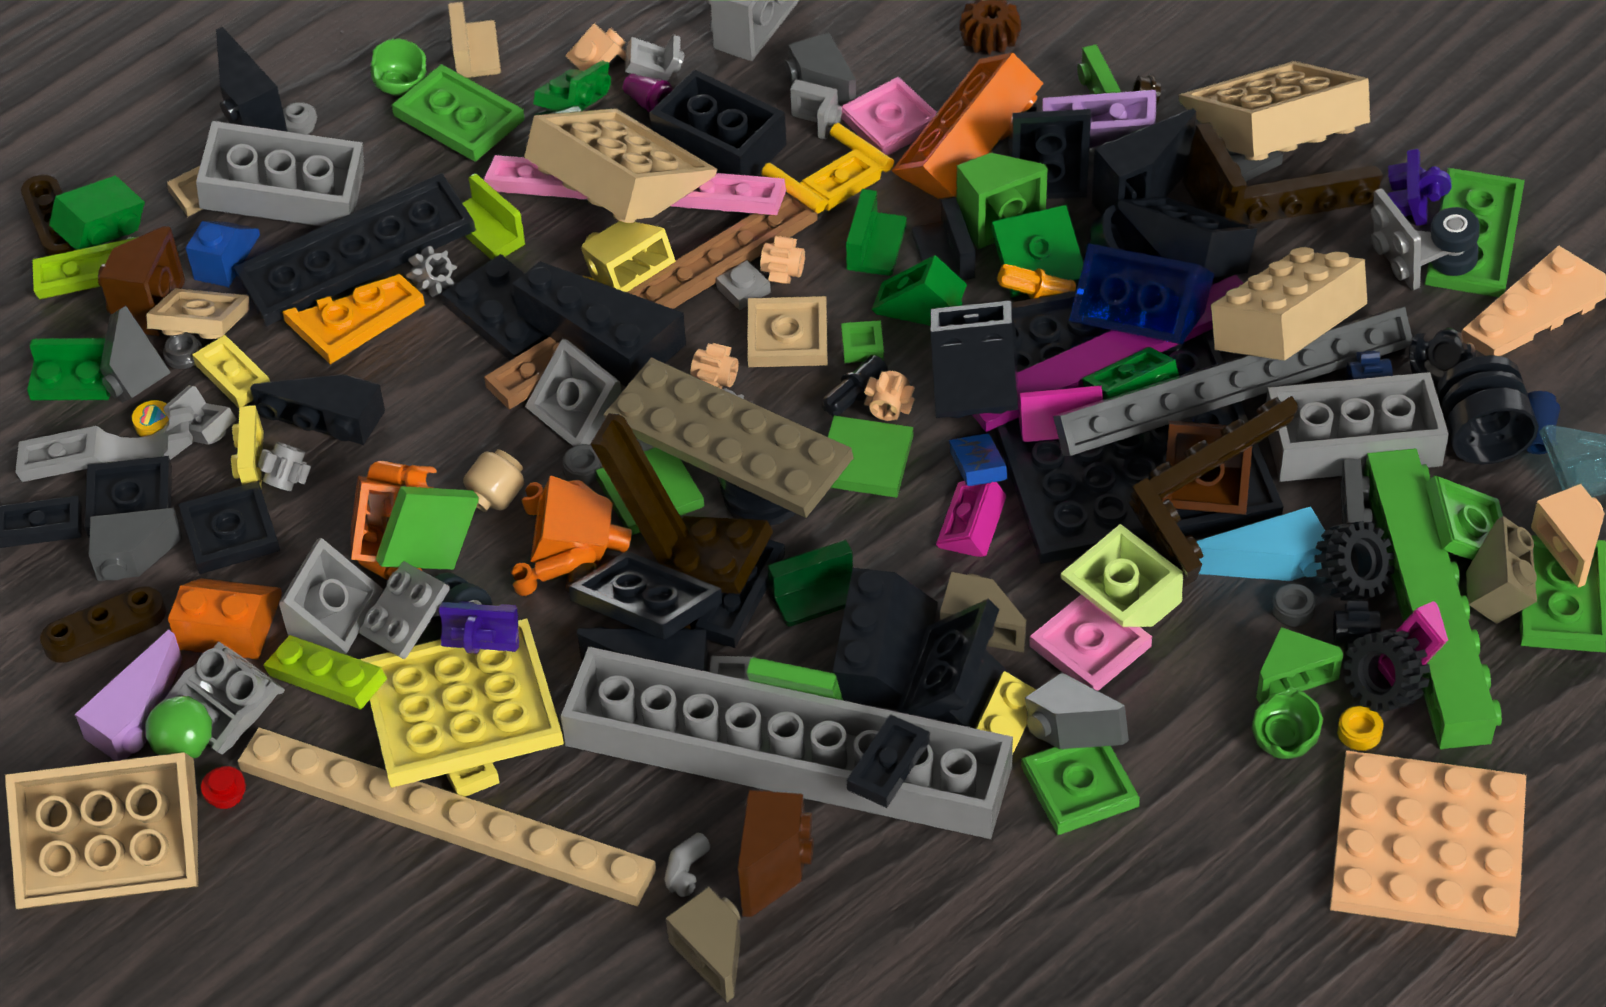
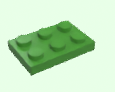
M442 64L392 104L395 117L474 162L525 120L522 108Z
M1531 535L1534 541L1533 557L1534 570L1537 576L1535 582L1537 602L1520 611L1521 646L1606 653V541L1597 540L1586 584L1578 588L1539 537Z

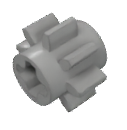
M428 246L422 250L421 255L415 254L409 258V262L413 267L411 272L406 274V278L412 280L418 291L429 289V294L431 297H434L441 293L442 288L447 289L454 285L450 276L452 271L457 269V266L453 265L447 257L448 251L434 253L432 246Z
M276 442L274 450L263 449L257 467L265 472L262 481L287 491H292L294 483L305 484L311 466L303 461L305 452L280 442Z

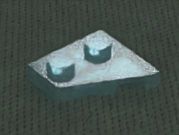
M1555 425L1544 426L1539 433L1562 490L1564 491L1582 484L1591 497L1606 494V435Z

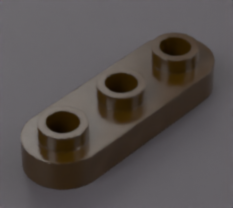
M45 174L29 178L23 183L21 193L46 256L75 251L69 243L49 226L55 196L63 194L57 179Z
M138 587L51 622L43 629L40 641L45 655L51 661L58 663L70 662L157 626L165 617L166 607L159 591L151 587Z

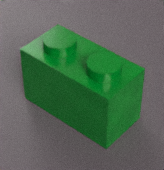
M115 175L55 196L49 226L75 250L102 245L138 231L145 201Z

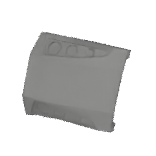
M218 641L212 649L205 651L200 656L194 666L182 674L165 699L176 696H189L203 704L212 719V733L208 744L218 753L224 754L233 747L241 734L257 720L276 695L283 694L285 689L249 661Z

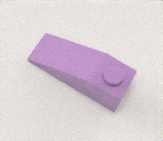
M1155 90L1043 98V111L1090 109V149L1122 138L1141 128L1156 124L1157 93Z
M167 630L75 713L84 739L115 761L126 760L132 753L138 752L147 741L145 722L149 713L158 703L165 699L171 689L182 662L181 652L173 632Z

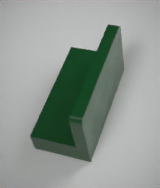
M847 540L768 565L769 592L786 626L791 627L845 609L853 570V552Z

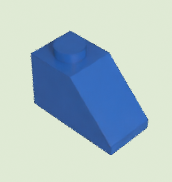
M202 221L186 246L194 280L230 287L236 277L234 266L246 260L260 236V230L225 221Z

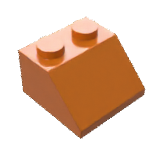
M204 578L180 585L168 617L171 631L175 634L179 649L204 653L212 649L219 641L243 658L259 660L282 595V590L278 587Z

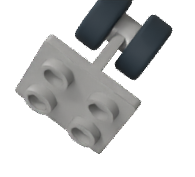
M1382 188L1374 191V207L1371 208V215L1374 221V233L1371 234L1373 247L1379 255L1384 254L1397 279L1400 281L1404 280L1412 291L1420 288L1421 266L1429 262L1432 263L1437 271L1449 276L1466 274L1476 266L1478 262L1479 248L1477 241L1480 224L1474 213L1460 207L1446 208L1434 216L1431 223V232L1418 231L1412 227Z
M402 562L399 568L389 577L387 587L375 606L367 612L359 633L398 657L406 659L431 618L436 621L441 620L439 606L442 602L459 603V601H465L480 605H493L490 595L484 589L468 583L456 574L443 573L433 577L407 562Z

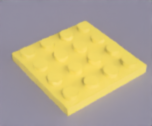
M527 618L518 620L519 648L516 652L480 649L477 654L467 653L465 648L441 646L440 639L414 646L406 659H402L391 652L360 659L381 667L387 677L384 684L370 699L390 788L564 744L562 731Z

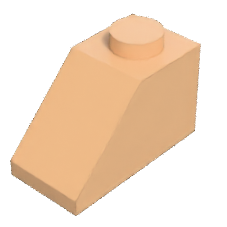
M1582 484L1538 500L1531 525L1532 530L1578 588L1586 584L1605 514L1600 502L1596 498L1591 497Z

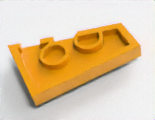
M401 274L357 287L353 295L333 301L329 296L316 300L317 306L300 312L294 307L282 312L285 322L329 364H332L417 311L425 303L423 294Z

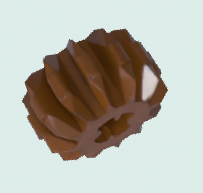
M975 0L974 4H966L959 20V30L961 31L964 45L972 46L975 53L982 50L987 51L989 56L992 51L997 50L1004 53L1006 47H1014L1019 37V32H1021V20L1016 5L1007 4L1006 0Z

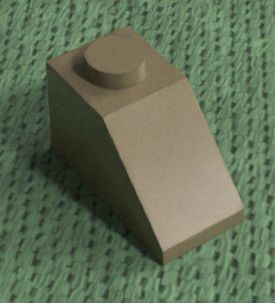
M951 572L940 610V620L989 598L1000 610L993 627L994 634L987 646L1024 653L1026 645V619L993 579L983 578L975 574Z
M708 887L666 918L669 943L728 1002L734 998L740 948V914L728 898L723 897L720 899Z

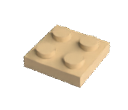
M175 288L147 313V329L162 330V333L165 335H180L188 332L198 333L201 338L205 339L220 338L249 311V295Z
M826 296L748 298V367L828 365Z

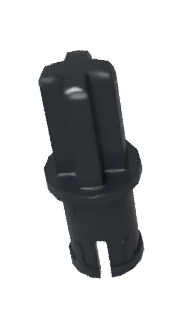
M871 355L853 372L845 373L841 377V383L823 398L821 405L823 410L828 412L831 417L839 416L856 400H864L867 397L864 391L869 378L879 379L881 372L888 371L885 362L876 355L872 357Z

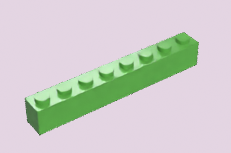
M1417 448L1367 453L1363 476H1369L1370 490L1368 500L1376 528H1381L1384 531L1381 539L1389 538L1391 545L1386 548L1387 553L1394 552L1395 559L1389 560V565L1394 566L1395 570L1394 574H1390L1403 623L1417 608L1435 601L1439 607L1448 637L1447 643L1427 663L1430 664V672L1422 674V677L1430 679L1428 687H1424L1422 690L1439 750L1492 744L1495 728L1500 726L1502 722L1501 707L1497 699L1492 700L1490 695V671L1487 664H1481L1479 658V634L1476 629L1471 630L1469 625V601L1466 595H1460L1458 588L1460 583L1458 565L1455 561H1450L1449 552L1442 550L1425 485L1430 480L1428 466L1426 464L1421 465Z

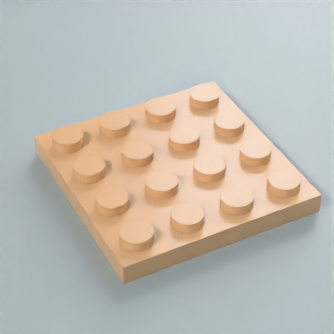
M1346 750L1330 910L1516 937L1519 924L1526 775Z

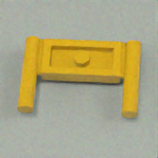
M836 123L832 126L830 135L852 150L851 152L803 179L801 183L772 163H767L763 167L761 174L764 177L784 178L788 194L814 212L821 213L824 208L829 211L862 191V189L880 180L881 172H889L894 165V160L840 123Z

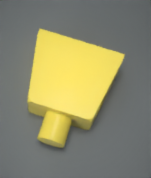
M619 221L601 233L593 232L586 238L581 247L592 278L599 283L625 292L630 291L676 262L665 229L638 222L625 223Z

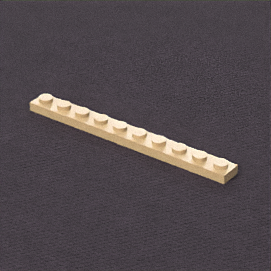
M262 728L257 729L238 760L240 770L251 775L637 907L656 872L654 860L419 781L390 788L387 771Z

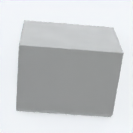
M562 339L525 407L573 447L581 444L590 445L605 420L603 414L621 394L620 381L571 342Z
M319 538L314 543L279 602L287 635H292L346 654L357 637L367 612L375 605L383 588L324 539Z

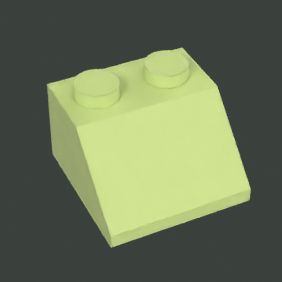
M1121 524L1061 573L1062 580L1122 627H1153L1182 602L1183 571Z

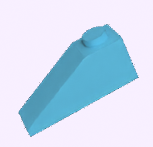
M1310 506L1198 540L1196 542L1204 555L1203 558L1199 559L1202 563L1199 574L1293 581L1305 576H1316V570L1322 569L1321 563H1315V555L1322 553V551L1316 549L1318 541H1324L1321 535L1325 530Z

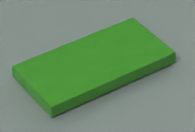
M1448 168L1447 173L1451 177V190L1447 195L1442 196L1440 211L1446 208L1460 207L1476 215L1480 224L1477 241L1479 248L1478 262L1470 272L1459 276L1442 274L1429 262L1425 285L1500 297L1505 293L1525 180Z

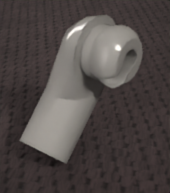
M694 834L670 852L664 878L665 885L670 892H676L679 896L685 897L690 895L695 889L696 877L688 872L691 864L710 850V843L703 834Z

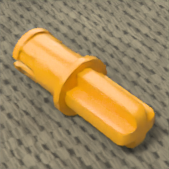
M1005 264L1001 266L997 276V281L1001 287L1027 293L1031 299L1076 291L1075 281L1047 275L1040 268L1032 271Z

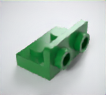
M601 60L585 71L567 70L562 75L535 90L533 105L554 111L564 110L579 105L581 110L587 108L603 98L609 91L611 85V76L608 74L609 62Z
M105 338L32 339L30 350L34 363L27 388L30 400H109L110 394L103 385L102 378L104 375L100 371Z
M1147 347L1082 378L1084 387L1101 386L1104 400L1177 377L1179 374L1175 359L1151 347Z

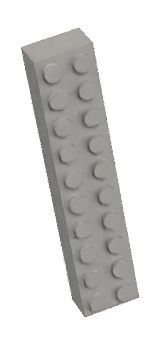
M592 647L587 649L561 714L565 745L568 747L773 792L803 794L805 799L988 839L992 838L1012 769V736ZM891 714L930 731V742L889 806L885 808L848 791L847 779Z

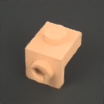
M594 23L565 56L579 70L585 71L601 60L610 62L616 55L626 61V51L622 48L626 42L611 28L605 33Z

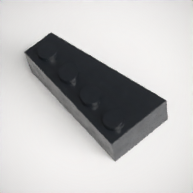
M541 261L513 283L518 317L558 343L562 339L568 340L625 387L628 386L651 357L666 363L686 346L684 313Z

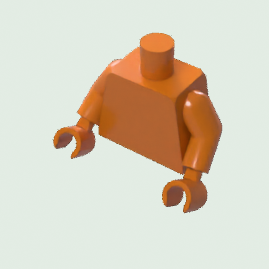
M376 461L370 465L367 477L358 476L350 532L351 560H357L362 567L386 580L399 568L381 567L375 559L400 486L434 488L428 487L426 483L427 474L437 472L434 467L408 466L388 461Z
M550 475L544 490L541 484L532 482L525 489L527 497L525 496L521 501L527 514L537 515L531 562H535V567L531 568L526 563L516 564L512 569V575L516 581L512 585L518 595L527 596L536 590L538 585L537 579L544 582L568 574L583 563H595L598 565L606 549L624 553L629 548L632 529L610 524L613 503L609 498L597 494L581 480L565 481Z

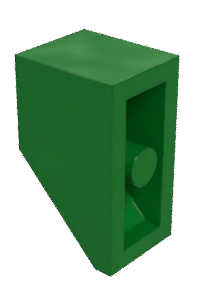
M934 255L882 282L871 310L876 315L930 326L931 309L962 306L961 299L967 284Z

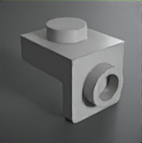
M672 35L665 48L631 37L626 46L625 72L668 81L673 72H679L683 63L684 52L680 51V37Z
M796 79L790 89L792 116L817 122L818 138L826 139L832 126L840 123L842 107L838 105L837 89Z
M191 385L187 386L164 407V412L169 419L170 410L191 406L194 411V419L190 421L189 431L193 436V442L209 445L219 441L226 434V429L237 420L229 407L206 403L197 387Z

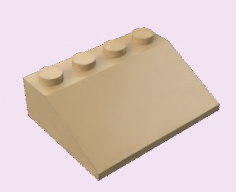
M1295 61L1179 94V102L1187 110L1194 108L1197 111L1196 119L1201 124L1211 123L1217 135L1223 138L1229 151L1245 155V159L1253 161L1268 158V153L1274 151L1285 152L1297 149V144L1325 141L1326 136L1333 133H1351L1355 131L1356 126L1370 122L1368 78Z
M618 109L534 115L524 158L537 165L540 172L553 175L563 182L564 187L582 193L588 197V202L604 207L613 213L615 219L625 223H634L636 219L656 216L715 177L717 172L715 167Z
M185 752L5 775L16 909L198 887V808L194 759Z

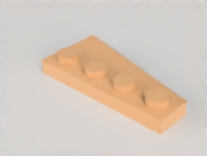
M1557 246L1464 327L1461 334L1462 339L1466 344L1467 342L1474 344L1475 350L1485 356H1502L1533 340L1534 334L1544 329L1551 331L1563 325L1564 319L1578 312L1583 315L1593 310L1597 302L1606 298V274L1564 248Z

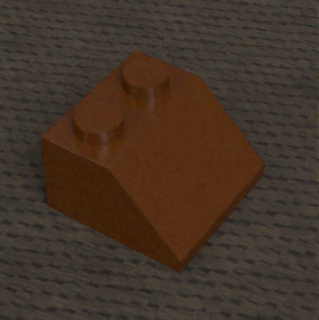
M162 226L113 248L106 263L100 266L98 272V284L103 288L107 312L113 314L127 306L146 335L160 336L162 330L147 329V313L175 288L182 289L185 283L171 227Z
M1169 420L1166 462H1170L1174 466L1186 459L1184 453L1195 444L1206 440L1208 444L1213 443L1223 437L1220 432L1228 425ZM1252 446L1163 498V501L1169 499L1176 509L1246 515Z
M749 790L738 865L743 917H753L802 882L804 864H812L814 839L811 837L812 812H804L803 794Z

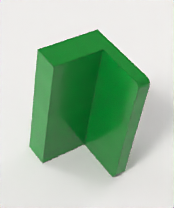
M862 189L846 242L847 270L891 276L894 272L906 229L907 218L901 215L877 212V191Z

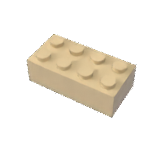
M1307 247L1291 250L1289 255L1271 263L1267 269L1258 275L1249 277L1247 282L1227 291L1225 296L1211 304L1215 350L1285 361L1367 304L1365 259L1349 257V254L1345 252L1314 253L1312 248Z

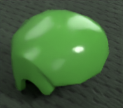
M390 39L375 47L371 61V78L376 87L383 93L403 96L425 78L426 55L415 43L404 39Z
M1297 690L1289 695L1274 693L1256 709L1252 723V732L1257 745L1273 757L1293 759L1303 756L1317 743L1323 717L1318 703L1305 692Z
M176 696L163 700L150 711L145 722L146 739L153 752L159 756L185 752L192 758H198L211 739L212 719L203 704L189 696Z

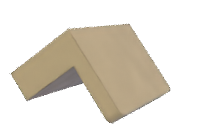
M463 2L448 3L457 73L466 78L499 74L501 69L495 21L466 23Z

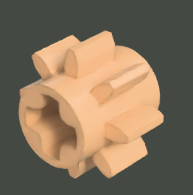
M775 236L774 244H764L760 269L763 272L770 273L768 281L790 284L791 276H801L805 262V249L796 248L797 239Z
M708 343L706 350L698 349L694 354L690 375L720 389L723 386L731 387L737 376L739 362L737 358L729 357L731 347Z
M883 371L879 379L869 378L864 391L867 395L864 404L869 406L870 412L881 420H898L900 412L909 415L915 400L912 397L915 387L910 386L909 380L903 374L896 371Z

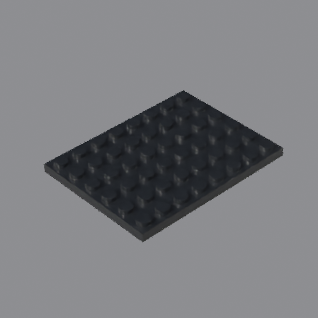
M1180 271L1012 302L1017 338V372L1023 371L1196 293L1191 280L1185 278L1186 272ZM1211 330L1161 352L1175 359L1179 376L1224 362L1220 351L1215 350L1214 336ZM1239 401L1180 421L1229 425L1238 419H1242L1246 423L1248 419ZM1019 417L994 428L1040 564L1080 557L1120 524L1146 544L1152 543L1151 538L1130 507L1129 501L1132 500L1130 495L1134 492L1132 487L1146 478L1150 480L1148 474L1158 466L1166 463L1169 424L1072 456H1063L1059 439L1024 442L1022 440ZM1258 443L1252 446L1246 515L1176 509L1181 519L1177 525L1184 536L1264 521L1283 515L1284 506Z

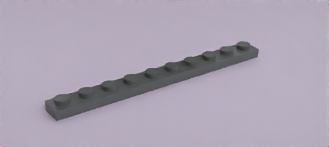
M1395 307L1335 326L1285 361L1243 355L1054 415L1053 418L1063 456H1072L1168 425L1169 420H1184L1267 393L1269 387L1289 386L1345 368L1348 362L1357 361L1356 352L1379 351L1380 356L1410 347L1413 337L1406 308Z

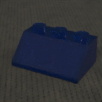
M1088 244L1069 321L1182 345L1205 313L1214 273L1199 264Z

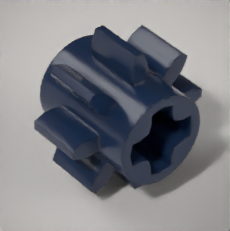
M1379 351L1356 352L1357 361L1348 362L1346 365V380L1393 376L1390 360L1380 359Z

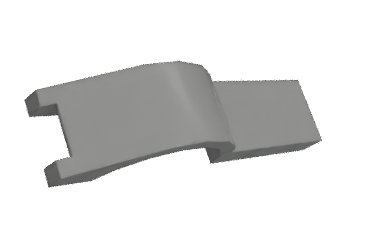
M191 406L170 410L169 421L163 429L152 435L139 438L116 436L105 432L98 426H92L19 441L15 473L21 482L84 470L87 469L89 464L169 456L171 460L193 443L189 424L194 419V411Z

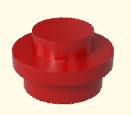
M222 766L211 770L201 782V792L204 799L219 809H228L237 805L241 801L246 789L243 774L238 769L230 766Z

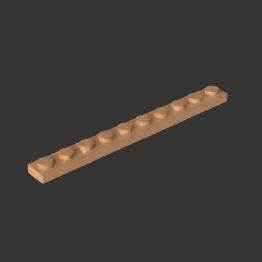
M786 193L777 215L751 214L675 260L676 262L627 293L674 309L715 284L716 277L746 260L751 262L761 256L764 244H774L775 236L790 238L818 221L817 213ZM549 337L484 376L486 388L509 410L520 404L533 393L560 343Z

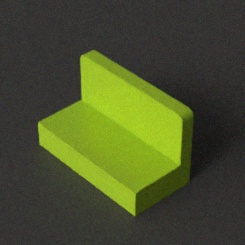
M476 173L470 176L469 184L472 197L462 204L474 220L476 231L465 235V237L491 260L500 254L506 257L525 245L521 213Z

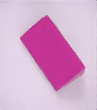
M1091 386L1020 393L1019 424L1022 440L1024 442L1059 439L1053 416L1103 400L1102 387Z
M965 481L958 482L936 543L938 548L976 557H985L987 555L1006 500V494L997 482L967 486Z
M1435 601L1417 608L1396 630V632L1403 630L1409 633L1407 639L1416 638L1420 642L1415 648L1416 651L1425 650L1428 656L1421 659L1422 665H1426L1448 641L1441 613ZM1381 654L1378 661V670L1390 685L1393 686L1395 682L1394 665L1388 656Z

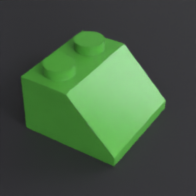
M989 153L957 165V202L970 238L977 249L995 243L990 227L992 221L1046 209L1048 169L1044 164Z

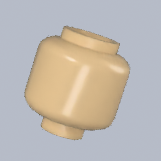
M497 449L495 453L488 451L482 453L463 478L465 488L473 490L479 497L476 508L483 512H487L489 507L499 511L506 509L524 485V478L521 473L523 467L515 458L502 450Z

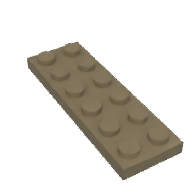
M652 357L603 414L605 419L609 413L622 415L638 440L805 518L808 517L854 458L851 447Z

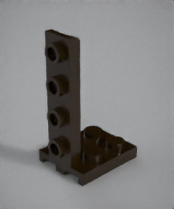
M1211 123L1196 125L1183 183L1198 208L1250 225L1374 203V191L1379 189L1383 174L1378 167L1366 166L1247 186L1241 175L1239 165L1234 163L1226 150L1223 138L1217 135Z
M1292 396L1282 402L1278 397L1271 399L1256 410L1259 414L1257 417L1246 423L1242 419L1232 422L1221 430L1220 433L1223 437L1211 444H1208L1206 440L1195 444L1184 453L1186 459L1174 466L1170 462L1158 466L1148 474L1150 480L1146 478L1132 487L1134 492L1130 495L1132 499L1129 501L1130 507L1159 553L1183 571V587L1197 579L1202 567L1199 559L1203 558L1204 555L1193 536L1189 535L1185 538L1177 523L1181 519L1174 505L1169 499L1164 501L1162 499L1290 424L1298 409V405Z
M609 413L590 445L657 559V563L721 588V593L740 594L773 533L768 521L683 516L681 519L626 419L620 414Z

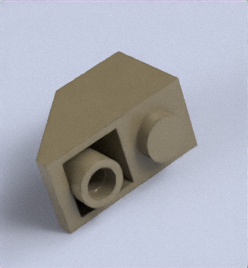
M1504 516L1496 520L1466 571L1469 606L1496 624L1537 602L1535 583L1537 576L1534 570L1533 538L1525 528L1517 526Z

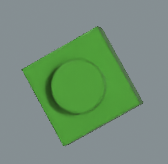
M881 320L841 323L844 363L865 362L871 355L872 357L876 355L884 360Z

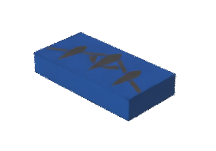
M989 433L949 440L950 453L967 486L1007 479L1006 464Z

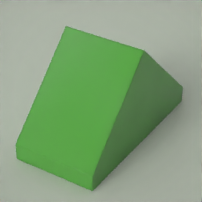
M1281 627L1260 671L1256 697L1259 704H1263L1274 693L1289 695L1297 690L1305 691L1339 680L1343 660L1342 650L1338 646Z

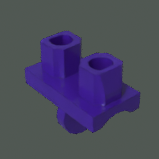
M1419 148L1407 151L1406 163L1388 166L1389 183L1392 191H1396L1388 193L1389 198L1404 216L1413 215L1416 226L1428 224L1427 197L1435 202L1450 192L1451 177L1449 174L1436 166L1429 168L1428 171L1421 168Z
M459 601V603L442 602L439 606V614L442 621L441 646L465 648L467 653L477 654L480 649L516 652L519 648L518 611L515 605L500 604V606Z

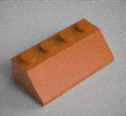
M1013 52L979 59L891 171L896 176L938 199L957 197V165L993 153L991 150L997 142L1009 135L1012 113L1027 111L1038 98L1036 93L1044 83Z

